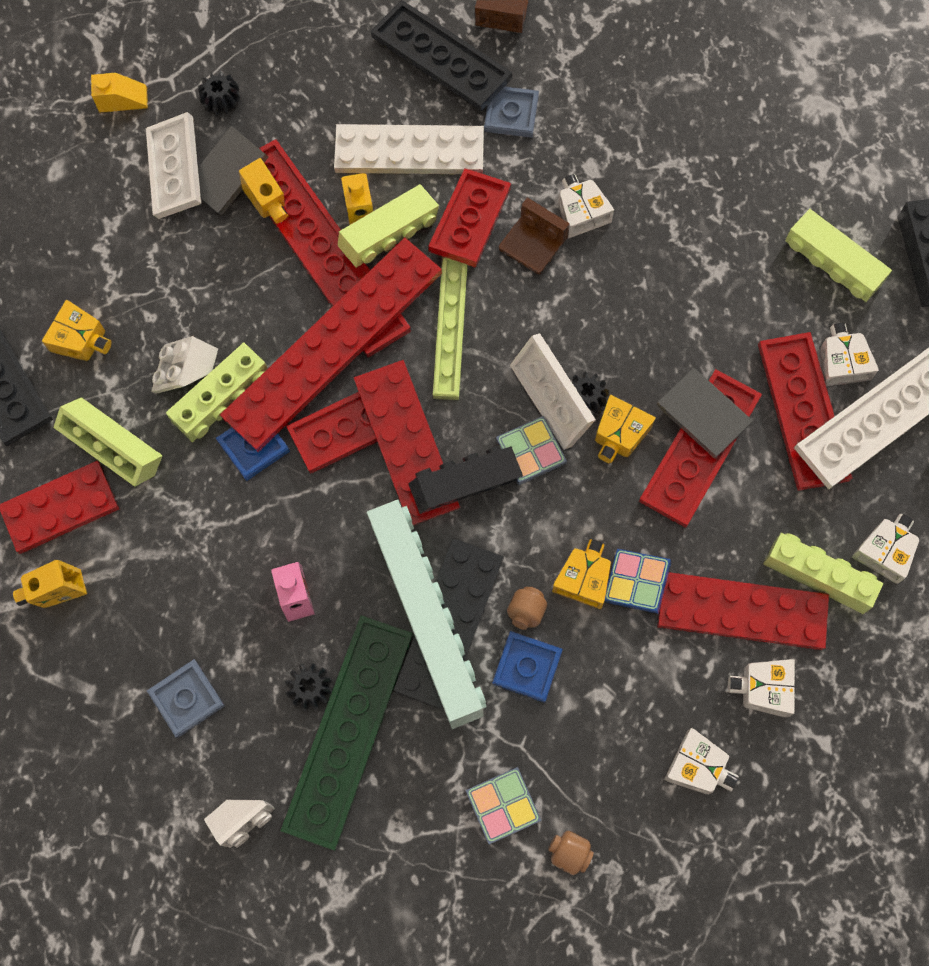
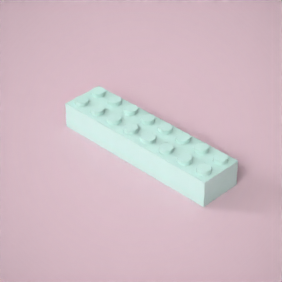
M395 500L367 511L372 529L451 728L454 729L484 717L483 708H486V700L481 688H474L472 682L476 681L470 661H463L462 656L465 655L463 643L459 634L453 635L451 631L455 628L448 607L442 609L441 605L444 604L441 589L438 582H431V579H434L433 570L427 556L421 557L424 554L422 543L417 531L411 532L414 527L407 506L401 508L399 500Z

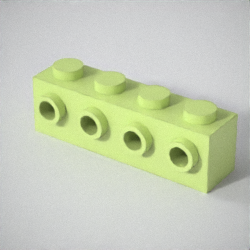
M419 184L339 231L338 247L355 267L363 263H370L376 255L383 251H390L403 238L410 239L421 228L430 227L437 219L439 205Z
M811 209L790 229L785 240L794 251L802 253L814 266L823 269L835 282L841 283L855 297L865 302L874 295L892 272L889 267Z
M243 342L166 412L167 416L191 442L197 438H202L216 420H222L220 414L268 369L266 363Z
M82 397L60 406L53 427L133 486H137L155 476L162 459L160 453Z
M780 533L763 565L820 593L829 594L830 598L862 614L873 608L883 586V583L878 581L877 577L872 573L860 572L852 568L849 562L839 558L834 559L826 555L823 549L816 546L809 547L801 543L797 536L788 533Z

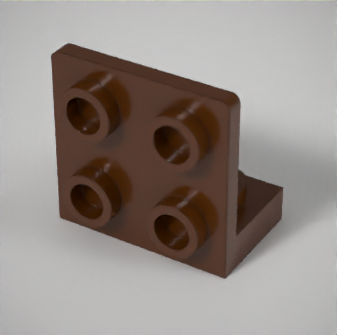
M477 0L475 5V26L522 33L529 0Z
M527 197L521 205V217L500 243L499 250L539 275L568 238L570 223Z

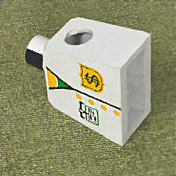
M575 174L568 175L562 180L565 189L559 192L558 204L562 219L570 223L568 239L612 222L614 209L593 180L579 183Z
M845 323L832 325L830 327L832 337L826 338L820 349L821 370L826 386L872 380L879 370L864 335L861 333L848 335Z
M899 514L894 523L884 519L855 551L852 558L894 583L899 584L908 575L919 543V538L909 532L914 523L913 519L905 514Z
M795 660L750 663L744 668V677L729 676L728 692L743 694V706L745 708L781 717H790L794 714Z
M690 728L686 732L664 780L709 795L713 793L716 785L732 791L739 776L724 769L729 759L727 753L696 730Z

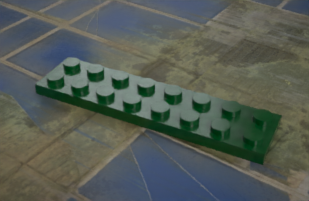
M360 615L280 830L281 832L336 851L411 643L412 632Z

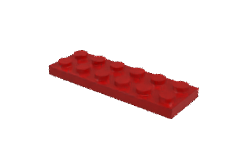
M811 332L760 341L758 348L797 490L825 486L794 449L799 442L835 417ZM849 474L839 483L849 482L852 479V475Z
M404 360L354 377L355 385L402 507L407 506L413 526L460 509L457 501L420 514L408 483L416 478L415 474L428 468L432 472L440 470L439 466L443 464Z
M716 369L709 379L718 390L750 417L762 396L761 393ZM681 428L640 497L639 502L686 528L736 439L714 459Z
M669 572L659 610L657 627L824 650L826 648L829 594Z

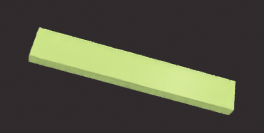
M443 256L433 399L459 400L468 265Z

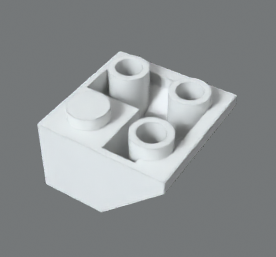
M193 336L165 344L159 353L160 362L157 371L153 375L152 381L154 384L151 392L157 394L184 387L208 375L213 370L218 348Z
M226 800L207 816L204 821L220 846L229 848L235 846L238 848L250 837L248 832L255 826L261 828L272 818L270 813L275 808L263 800Z

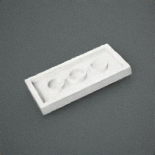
M186 112L147 127L146 137L153 216L160 219L200 205L201 197L193 116Z
M539 333L531 336L510 366L540 414L544 416L563 450H566L578 441L596 419Z

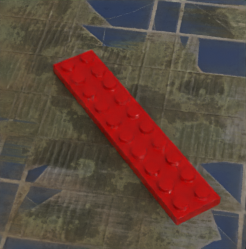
M275 139L259 149L268 156L264 164L284 194V209L288 213V217L280 223H275L271 215L269 218L333 307L370 270L365 263L355 267L338 247V237L341 229ZM402 314L363 350L367 358L411 332V327Z
M403 238L220 414L221 418L259 452L442 274V269L408 239Z

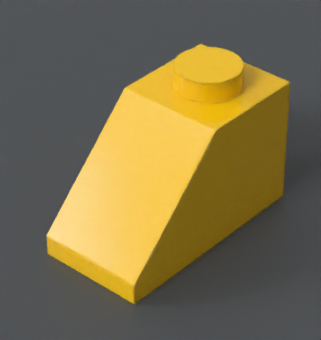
M118 73L91 75V96L99 113L148 108L146 84Z

